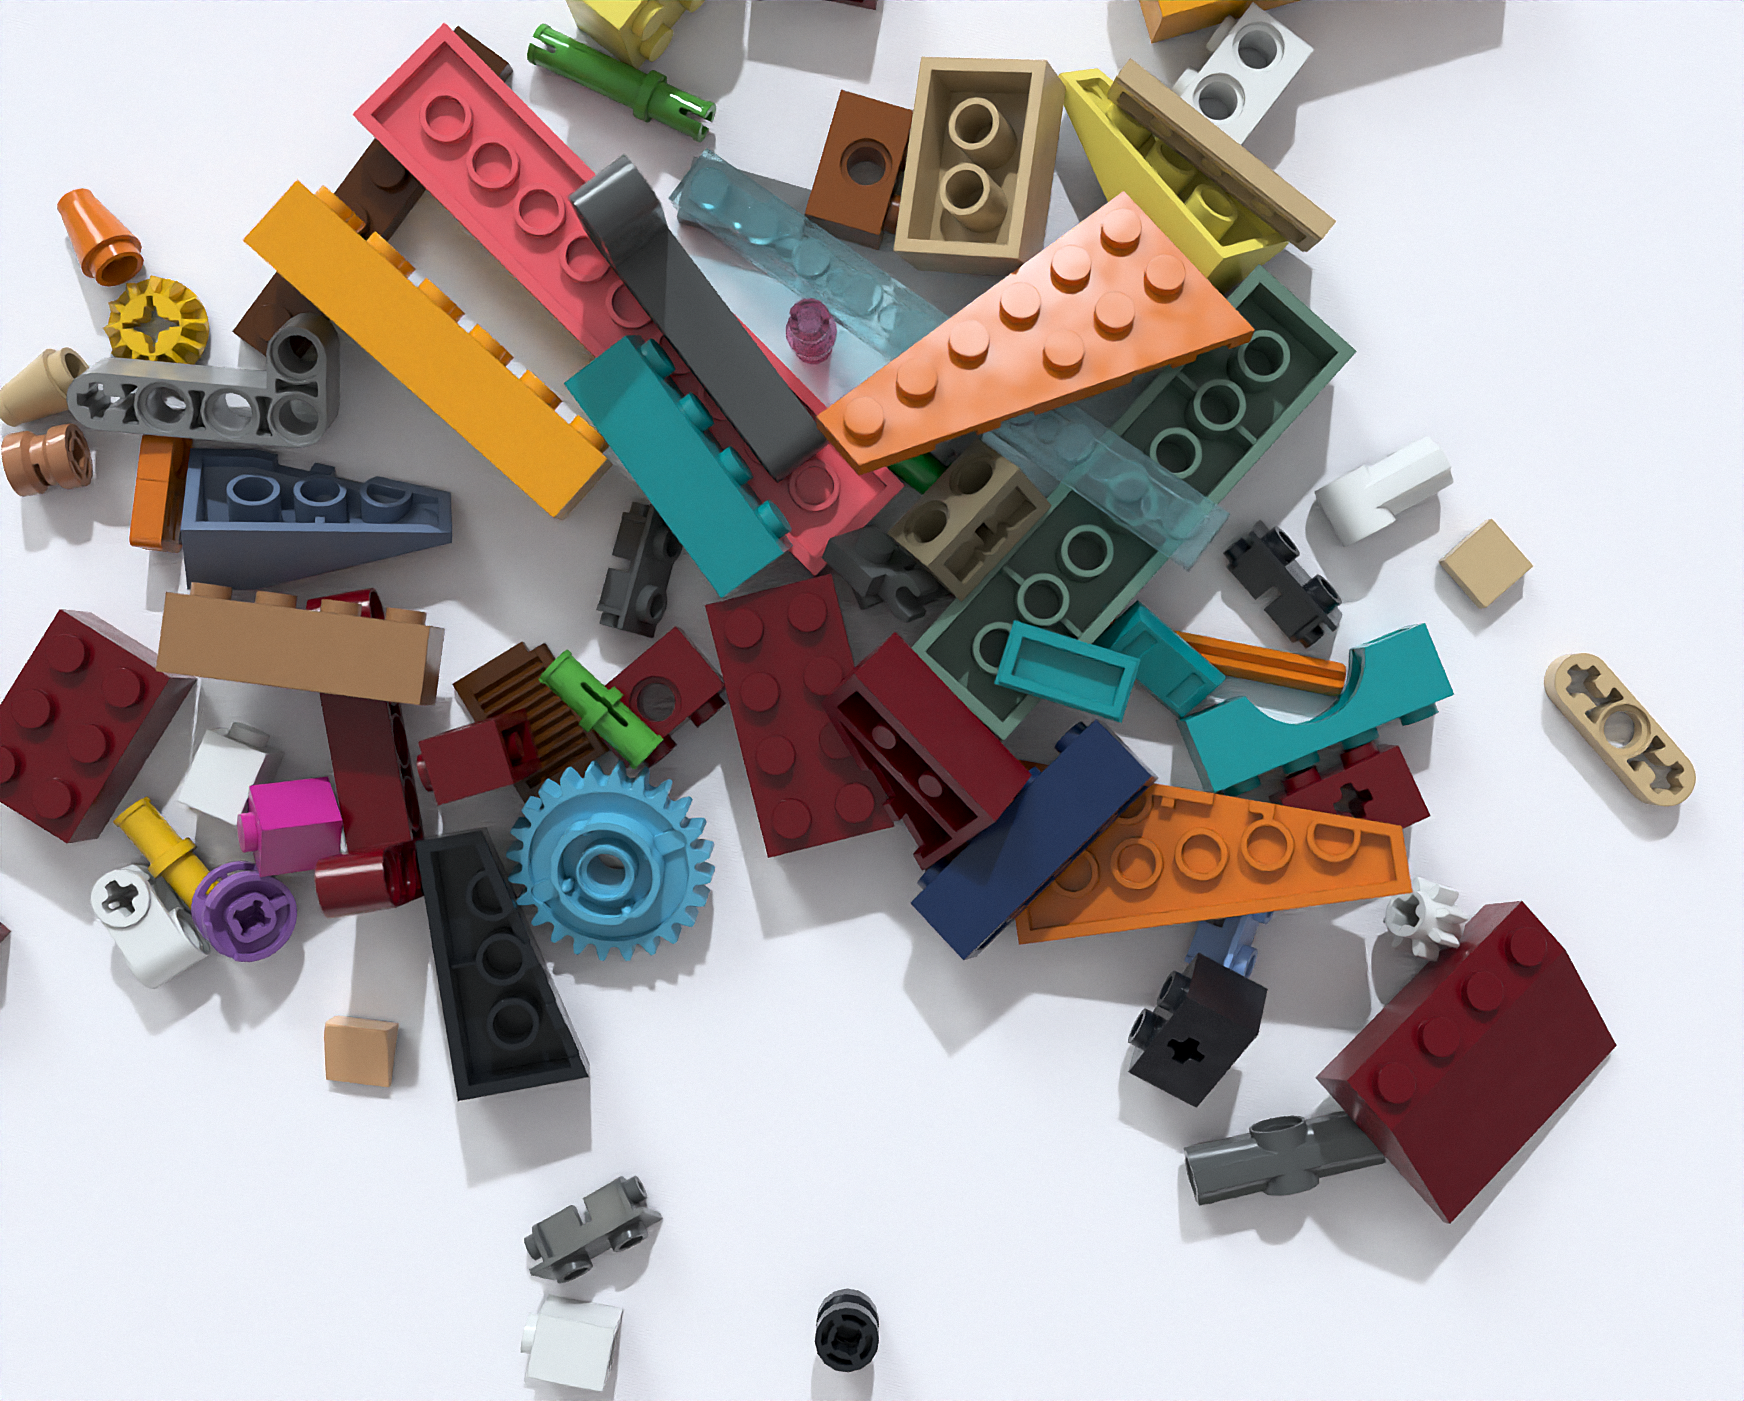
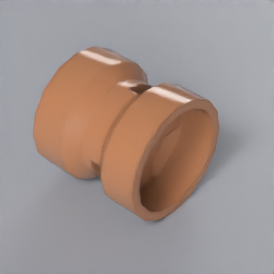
M69 423L52 426L43 435L22 431L7 434L3 438L1 444L3 468L9 484L19 496L27 497L43 494L49 486L59 485L64 489L86 487L91 483L93 476L91 453L87 440L77 425Z

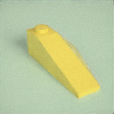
M1094 68L1064 72L1058 75L1066 86L1063 105L1107 201H1111L1124 191L1222 295H1225L1247 278L1258 264L1264 265L1288 245V240L1110 101L1107 93L1114 81L1101 70Z

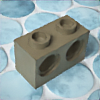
M976 438L889 530L888 534L923 570L929 572L938 583L962 602L1052 505L1019 467L982 440Z

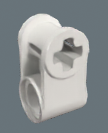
M135 863L101 876L95 882L91 891V906L95 915L101 920L121 950L124 961L136 979L147 988L156 989L208 956L211 952V945L198 932L194 925L192 914L186 910L162 876L155 879L147 870L150 866L149 864ZM133 884L137 888L139 895L134 897L132 904L128 905L122 895L127 893L130 889L129 885ZM109 904H112L114 909L109 908Z

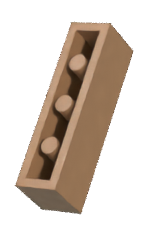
M191 582L190 595L166 592L156 663V671L413 705L435 706L445 629L426 625V612L387 607L385 620L361 617L362 604L322 599L320 612L296 609L297 596L266 591H256L255 603L231 600L232 587Z

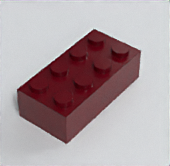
M832 574L705 605L768 858L895 827L894 822L891 821L882 806L888 797L872 769L863 772L860 770L820 704L855 668Z

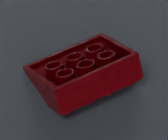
M1523 901L1485 904L1465 924L1464 933L1459 940L1460 946L1458 948L1441 949L1437 961H1429L1315 1077L1438 1217L1447 1224L1452 1223L1617 1046L1566 949Z

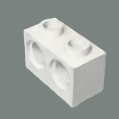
M1252 3L1239 21L1231 15L1224 19L1205 46L1213 55L1200 72L1190 65L1171 90L1243 146L1299 73L1314 49L1255 3ZM1242 48L1258 50L1266 60V67L1262 69L1248 67L1240 59L1238 50ZM1208 97L1220 100L1227 108L1228 118L1223 120L1208 118L1201 111L1199 100Z

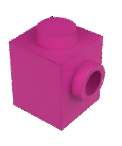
M328 776L249 786L248 813L238 814L237 830L241 851L243 853L253 852L260 877L315 870L319 859L340 854L343 820Z

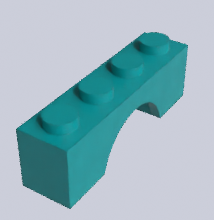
M1425 623L1404 626L1349 649V671L1341 694L1328 709L1310 720L1294 724L1284 723L1261 712L1245 696L1231 697L1175 721L1203 789L1213 793L1222 790L1225 796L1235 797L1259 787L1261 782L1258 775L1281 766L1284 774H1290L1318 763L1321 760L1317 751L1340 742L1343 750H1348L1373 741L1380 736L1376 727L1396 718L1400 719L1402 726L1427 719L1439 712L1435 702L1455 694Z

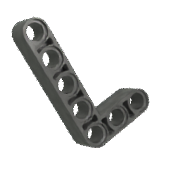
M625 154L568 196L581 226L591 241L776 483L782 481L829 445L826 437L817 428L814 419L670 231L660 200L640 171Z

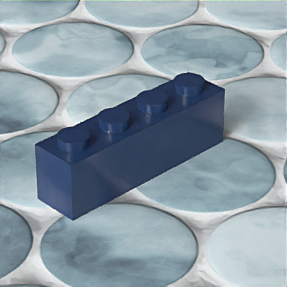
M1095 719L1087 726L1083 721H1080L1070 728L1054 746V749L1060 755L1043 772L1037 767L1029 770L1032 776L999 818L967 840L968 846L951 863L946 857L941 858L918 880L917 884L923 890L910 904L963 961L977 957L1159 779L1106 723Z

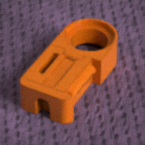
M142 435L129 535L131 546L161 552H180L182 545L179 544L188 462L190 448H193V440L191 438Z

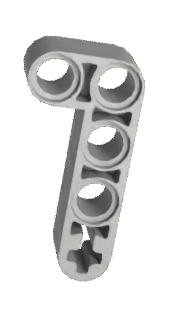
M300 313L290 318L268 342L266 371L118 357L104 358L73 380L68 387L66 400L69 411L74 418L84 426L95 430L291 448L309 447L320 440L338 416L340 407L339 337L332 323L323 316L314 313ZM300 335L309 339L317 349V361H306L295 355L290 345V336ZM103 384V390H98L97 385ZM161 387L171 388L179 393L184 400L185 411L180 412L167 406L161 396ZM233 393L243 397L251 407L252 417H242L232 412L227 405L226 394ZM111 397H121L115 403L111 402ZM299 399L312 405L317 412L318 422L307 423L298 419L291 410L290 401Z

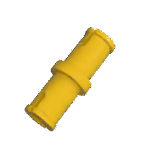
M148 796L123 811L113 823L117 828H121L151 863L147 868L155 879L162 876L191 910L194 892L202 879L210 871L194 854L193 851L197 848L194 842L189 837L182 840L151 804ZM218 880L211 884L206 894H209L219 883Z

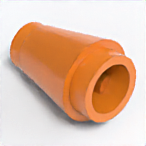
M79 188L61 197L57 203V210L62 217L82 272L87 277L94 278L98 284L107 287L120 285L132 279L141 270L144 259L140 254L142 246L139 239L95 198L90 190Z

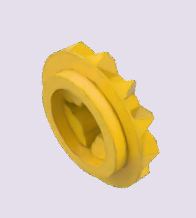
M151 275L150 279L138 283H126V290L119 298L108 302L111 313L108 325L103 327V330L109 337L112 347L111 354L114 357L194 365L203 354L209 337L207 312L198 296L180 282ZM156 307L159 317L179 326L169 327V330L159 332L158 342L153 346L152 337L134 330V327H140L141 323L150 322L152 311H155Z

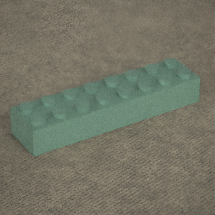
M1260 264L1227 299L1255 329L1251 341L1228 349L1225 345L1197 355L1195 361L1173 369L1170 364L1167 365L1046 498L1052 505L1051 508L962 602L956 598L911 647L1000 741H1004L1042 700L1041 698L994 684L1013 621L1015 620L1092 644L1357 352Z

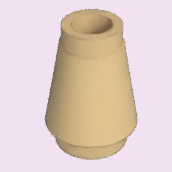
M64 347L58 351L50 348L46 349L1 388L0 419L11 427H17L22 423H28L69 410L66 400L68 387L89 366L71 348Z

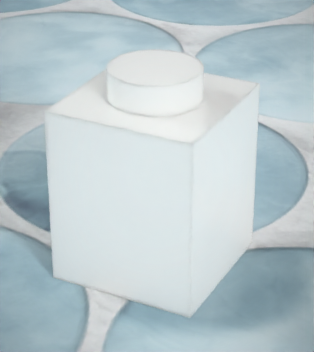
M233 722L230 729H206L176 801L237 826L238 814L248 813L249 786L273 783L286 752L267 745L270 738L269 734L243 723Z
M549 1294L539 1314L529 1313L525 1323L520 1353L530 1354L526 1378L603 1392L612 1368L623 1309Z

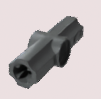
M1345 1111L1333 1112L1306 1120L1302 1116L1293 1115L1270 1118L1253 1124L1249 1127L1250 1133L1183 1148L1188 1179L1195 1201L1199 1206L1261 1191L1272 1196L1297 1194L1316 1187L1319 1184V1178L1386 1163L1382 1152Z

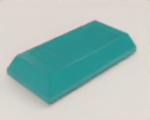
M1139 600L1109 625L1092 643V645L1141 659L1135 682L1178 719L1183 718L1226 680L1222 672Z
M1014 620L994 684L1122 723L1141 659Z

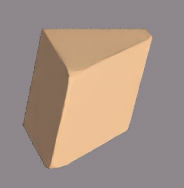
M337 1015L326 1021L324 1029L326 1080L390 1087L399 1023Z

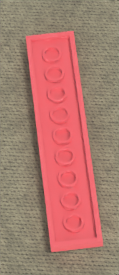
M445 22L352 114L595 358L625 335H641L645 342L652 338L664 349L675 366V371L670 374V377L684 396L692 392L707 408L714 420V425L708 429L724 450L731 446L744 459L753 474V478L748 481V484L761 502L764 503L770 499L784 514L792 529L786 535L793 544L788 551L814 577L827 565L822 559V555L829 539L865 527L905 486L887 467L858 476L830 442L829 445L779 483L775 482L581 226L568 196L596 174ZM736 316L816 422V416L827 409V407Z

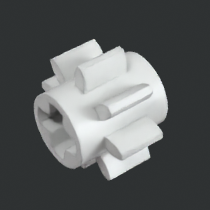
M1414 877L1412 882L1413 893L1393 895L1387 905L1386 917L1383 918V923L1387 924L1390 931L1396 935L1391 945L1393 948L1414 954V956L1426 960L1437 961L1439 949L1458 948L1460 946L1459 940L1464 933L1468 915L1463 914L1462 910L1454 904L1459 896L1457 890Z

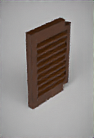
M520 642L452 684L475 722L525 708L535 739V745L538 749V756L542 762V769L513 784L524 804L530 796L540 798L538 791L548 778L560 785L561 776L566 768L570 766L584 778L591 761L610 751L609 747L593 729L587 733L580 727L578 723L582 718L550 688L538 680L555 660L546 643L530 651L525 642Z

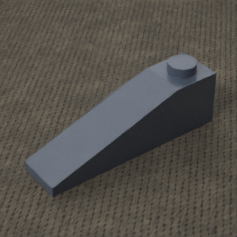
M190 448L181 522L187 590L191 589V582L232 587V590H256L452 543L451 492L379 476L368 479L364 483L336 477L334 466L316 462L310 471L280 465L278 464V454L257 449Z

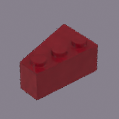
M896 632L860 661L820 703L860 770L863 772L872 769L889 797L882 806L892 822L903 820L918 845V849L913 853V857L922 871L994 823L1032 776Z

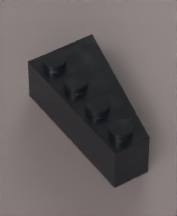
M487 827L427 836L415 841L457 1101L589 1077V1060L523 909L516 902L518 898L511 882L508 881V875Z

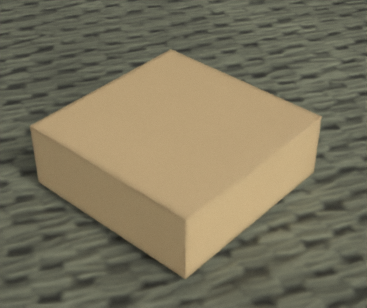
M1492 518L1482 522L1438 561L1479 609L1487 608L1533 567L1532 563Z

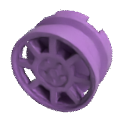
M234 861L215 868L202 879L192 898L191 914L198 932L217 952L233 958L237 962H254L276 953L288 941L295 928L297 906L291 891L274 875L260 877L256 863ZM237 870H247V871H242V872L235 873V874H233V875H231V876H228V875H227V873H231V872H234V871H237ZM219 878H221V881L211 890V892L209 894H206L211 884Z

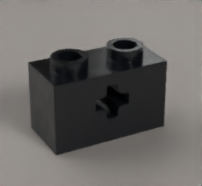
M1197 953L1182 974L1174 970L1167 977L1158 995L1157 1007L1153 1012L1144 1008L1135 1020L1128 1037V1043L1135 1046L1128 1073L1197 1108L1258 1036L1268 989Z

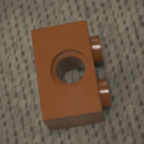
M841 89L805 210L807 230L876 250L880 249L884 232L896 234L901 196L897 195L896 191L902 171L905 172L913 110ZM871 161L882 168L884 175L878 182L872 185H861L852 180L849 172L857 163Z

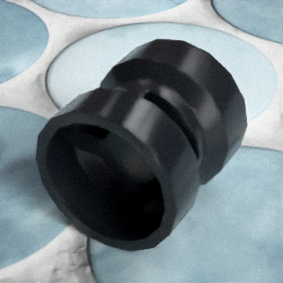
M854 1289L837 1290L827 1296L818 1308L814 1341L817 1354L824 1364L835 1371L852 1372L861 1370L872 1361L877 1353L879 1344V1316L877 1308L869 1296ZM837 1337H839V1338H841V1339H843V1340H848V1342H842V1341L839 1340Z

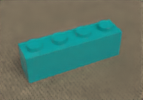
M625 335L564 382V385L599 433L605 438L610 448L712 587L723 598L793 546L786 536L792 531L791 526L773 501L768 499L762 503L750 487L748 481L753 478V474L741 455L731 446L724 450L708 428L714 425V420L704 404L692 392L684 396L670 377V374L675 371V366L664 349L652 338L645 342L641 335Z

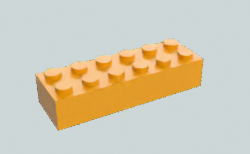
M297 179L242 241L555 519L564 520L614 465L603 455L610 447L605 438L581 416L577 415L569 424L557 414L555 410L563 401L530 370L527 369L520 378H517L507 369L506 366L514 357L479 324H476L469 333L466 332L457 323L465 313L428 278H425L416 287L408 279L416 269L377 232H374L365 241L359 235V232L367 224L326 186L322 185L313 194Z

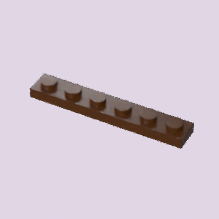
M457 25L454 32L505 83L513 72L509 62ZM374 138L334 194L367 224L359 232V235L365 241L374 232H377L388 242L426 189ZM276 271L232 332L266 357L268 342L290 318L300 313H314L323 316L328 321H330V318ZM292 335L290 336L291 348L295 355L302 359L313 343L306 337Z

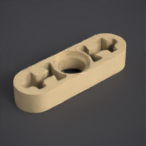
M1589 653L1566 654L1556 658L1548 666L1544 676V688L1549 699L1638 800L1650 805L1675 806L1685 801L1691 795L1696 783V773L1693 764L1602 659ZM1568 670H1587L1589 676L1584 680L1583 684L1594 698H1607L1610 695L1612 699L1596 706L1584 693L1569 694L1566 688L1571 684L1572 679L1567 673ZM1593 709V710L1591 711V713L1589 714V716L1587 717L1586 714H1585V712L1588 711V710ZM1617 711L1626 713L1632 719L1635 728L1632 740L1621 748L1612 746L1604 734V725L1607 718ZM1650 743H1652V744H1653V747L1650 748V749H1647V748L1649 747ZM1643 753L1655 766H1670L1672 770L1667 774L1666 780L1671 786L1668 790L1651 788L1650 784L1656 778L1652 769L1645 761L1632 760L1628 764L1627 760Z

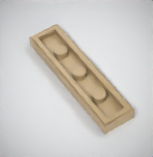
M1130 58L1118 73L1107 93L1110 101L1300 251L1307 253L1326 236L1336 223L1335 219Z

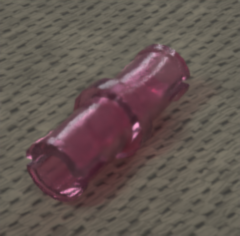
M813 298L802 299L796 302L790 309L789 315L791 316L785 327L786 340L791 350L796 353V356L802 362L810 365L820 364L826 361L832 353V348L837 339L836 323L827 307L821 301Z

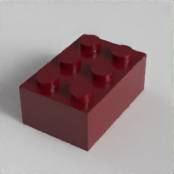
M59 609L0 704V802L67 844L99 838L197 678L189 675L156 671L158 656L156 652L91 612Z

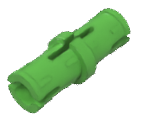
M568 649L557 657L539 677L538 680L542 684L550 688L582 718L578 723L580 727L587 733L592 729L597 732L631 764L630 767L634 770L663 741L660 735L657 736L620 701L624 695L615 686L608 690L572 656Z

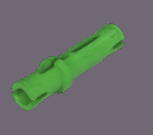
M545 23L539 25L532 37L555 48L556 51L551 53L530 43L527 52L529 63L539 65L598 92L615 102L632 108L633 116L646 123L655 119L692 137L694 141L699 143L710 130L708 127L687 117V114L689 112L713 123L716 113L715 103L705 101L668 84L667 76L658 71L651 70L646 74L631 65L612 58L552 29L551 26Z

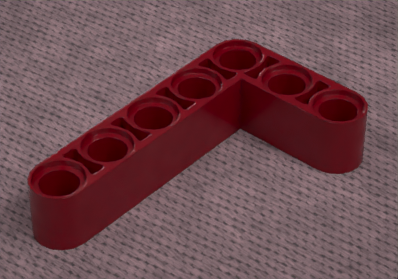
M373 587L311 598L307 600L306 610L319 612L322 599L362 604L361 617L385 620L380 597ZM319 692L348 849L347 852L319 859L316 863L315 887L322 913L327 919L331 920L397 908L423 897L424 893L415 841L425 837L401 703Z

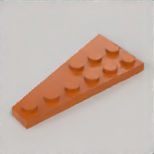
M1018 760L1028 771L1033 767H1037L1043 772L1049 766L1047 764ZM1154 783L1015 919L1018 943L1022 945L1413 893L1402 826Z

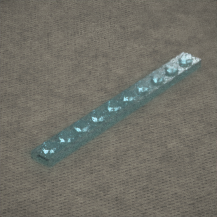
M707 147L668 197L675 209H680L696 221L699 226L890 361L950 318ZM1073 403L1035 416L1032 411L1002 421L1000 428L990 431L1188 572H1190L1229 520V512Z

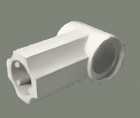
M1428 435L1387 455V458L1368 468L1364 464L1317 489L1314 493L1343 547H1347L1393 523L1396 520L1394 515L1454 483L1451 474L1452 466L1442 448L1437 446Z

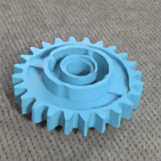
M594 760L591 761L584 778H582L570 766L566 768L561 776L560 785L548 778L538 791L540 798L529 797L521 810L525 817H518L511 828L510 833L518 840L512 842L506 852V857L519 863L512 869L508 876V881L526 886L516 902L518 905L537 906L538 910L531 924L537 926L546 922L552 923L554 930L550 941L553 943L561 940L566 935L574 938V954L579 955L587 944H593L596 946L600 961L606 959L611 947H617L625 961H631L636 945L640 944L652 956L656 954L660 943V936L668 942L675 944L682 930L681 925L693 927L699 913L697 907H705L710 889L704 884L711 883L715 872V866L705 862V860L709 859L712 854L714 841L697 838L703 833L707 821L705 818L689 819L685 816L693 800L690 796L676 801L670 799L669 793L673 784L671 779L662 782L657 787L651 786L649 784L650 770L648 767H644L635 778H630L627 776L624 762L618 760L611 775H606L603 773L599 763ZM598 855H613L623 863L625 868H610L602 863Z

